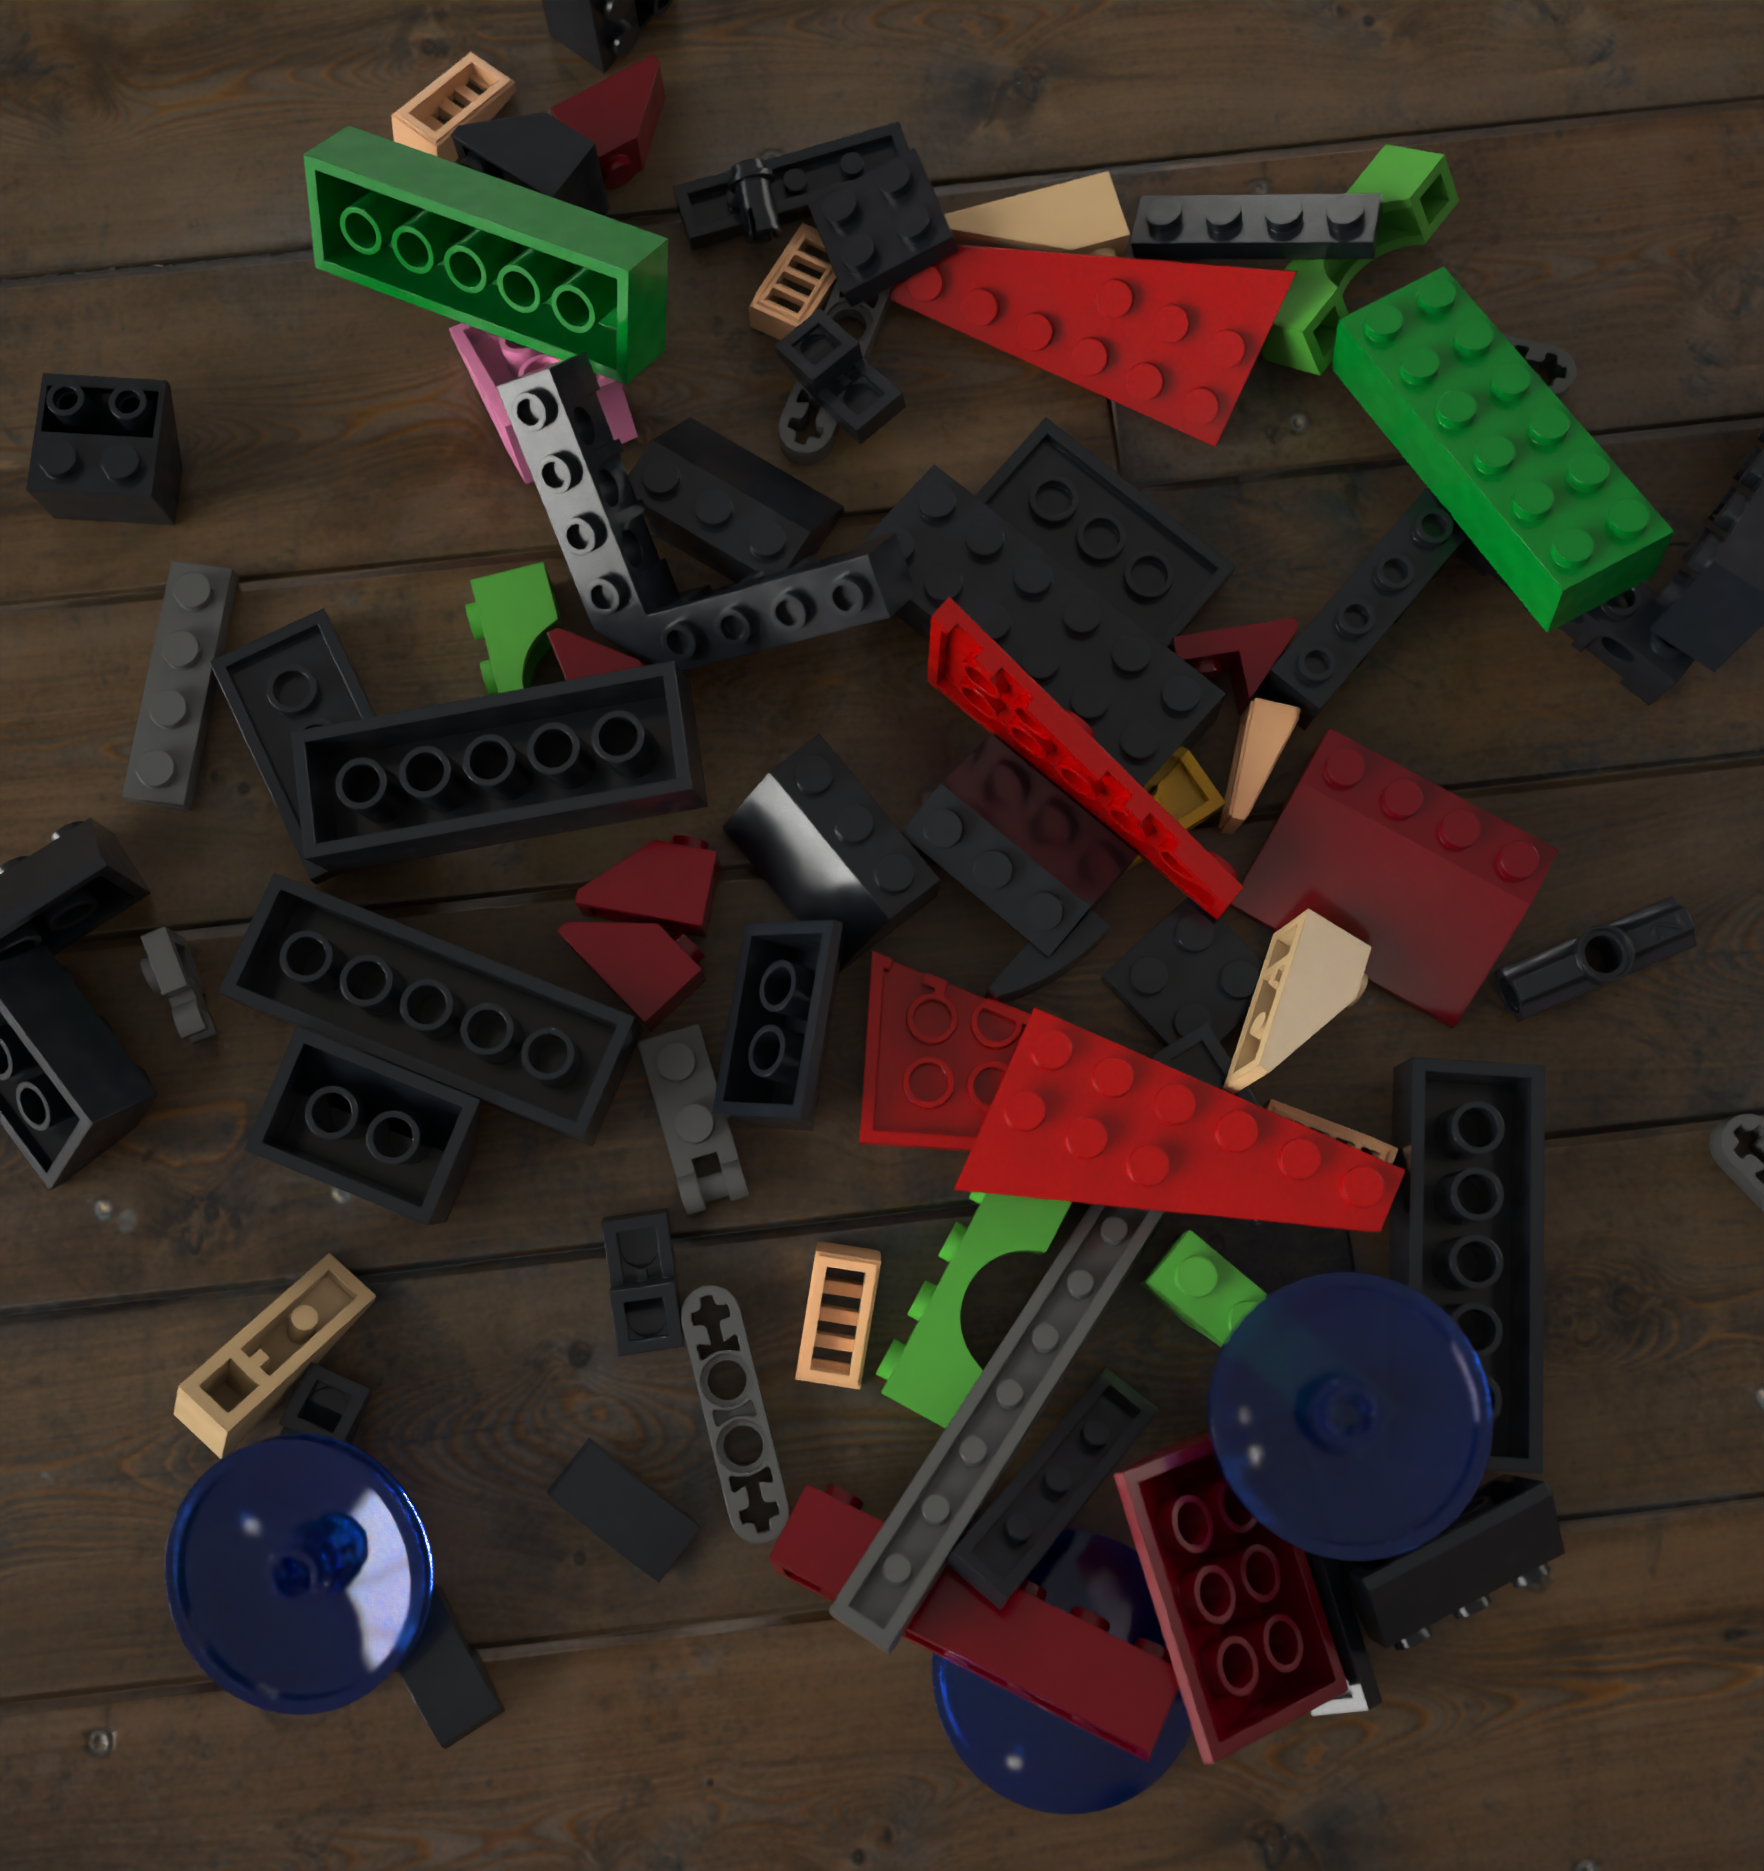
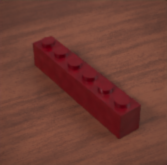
M806 1484L768 1559L777 1574L834 1602L890 1514L887 1515L883 1522L861 1511L864 1503L858 1497L842 1488L828 1485L825 1492H822ZM946 1565L902 1635L903 1638L1149 1763L1180 1689L1168 1649L1141 1637H1138L1135 1644L1132 1645L1108 1633L1111 1624L1103 1617L1085 1608L1073 1606L1069 1614L1045 1602L1048 1593L1027 1579L1023 1581L1000 1610L951 1567Z

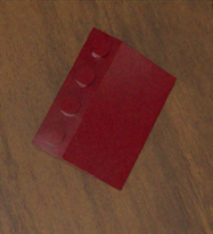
M1329 728L1313 749L1243 878L1241 885L1244 888L1229 907L1274 932L1309 908L1372 947L1364 972L1368 975V983L1441 1023L1454 1028L1531 906L1559 850Z
M1261 1419L1203 1431L1164 1446L1113 1474L1203 1764H1214L1349 1691Z

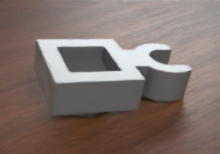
M165 926L140 936L147 953V957L142 958L140 961L145 979L154 993H162L163 996L169 999L173 1019L181 1038L186 1039L190 1037L191 1042L196 1044L218 1035L213 1016L204 1002L203 997L207 995L185 938Z

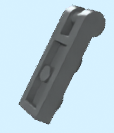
M694 1024L638 1041V1047L687 1215L707 1210V1202L729 1196L731 1202L749 1197V1188L728 1118L712 1114L717 1080L700 1024ZM717 1154L722 1171L698 1178L694 1161Z

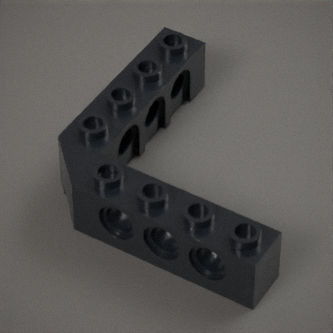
M584 352L538 368L497 386L593 629L651 665L675 661L681 671L879 621L890 618L917 594L896 532L863 541L844 554L819 560L816 554L804 558L790 569L765 575L763 570L752 572L736 584L714 590L711 589L709 584L679 593L666 559L659 558L642 514L647 511L643 499L637 500L619 453L624 451L620 439L614 440L598 400L596 391L600 390L587 353Z
M1425 488L1270 669L1257 693L1265 700L1300 708L1301 711L1297 725L1305 731L1329 703L1356 667L1359 668L1391 625L1398 622L1430 579L1433 580L1454 554L1483 577L1486 573H1489L1510 591L1512 590L1431 490ZM1642 582L1558 628L1574 640L1571 645L1581 652L1585 648L1623 678L1619 682L1647 705H1650L1675 685L1695 660L1649 630L1663 606L1655 602L1658 594Z

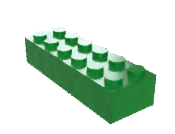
M350 125L303 154L315 268L560 360L586 352L595 373L627 385L665 351L668 238Z
M1444 266L1338 320L1331 369L1546 633L1655 576L1674 530Z

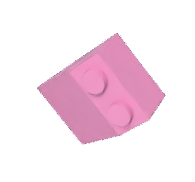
M464 323L450 327L449 331L507 452L525 484L533 482L534 479L497 386L561 360ZM594 372L600 387L596 394L614 440L620 439L621 444L637 438V432L621 382Z

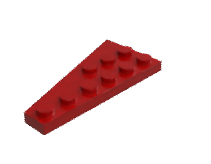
M957 244L960 251L895 284L889 299L1216 447L1297 271Z
M950 597L945 600L931 616L927 682L986 731L999 738L1139 854L1138 856L1218 920L1244 888L1235 879L1237 873L1234 868L1219 855L1207 851L1093 739V730L1082 718L1071 711L1064 710Z
M872 951L860 1145L971 1152L1031 1014L988 997L986 999L951 985L945 979L927 972L925 974L894 962L890 957Z
M1034 1007L954 1191L1378 1233L1382 1229L1405 1170Z

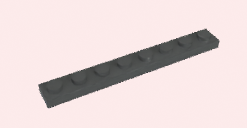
M1090 1205L829 1608L832 1617L890 1655L946 1567V1561L950 1554L967 1534L1169 1212Z

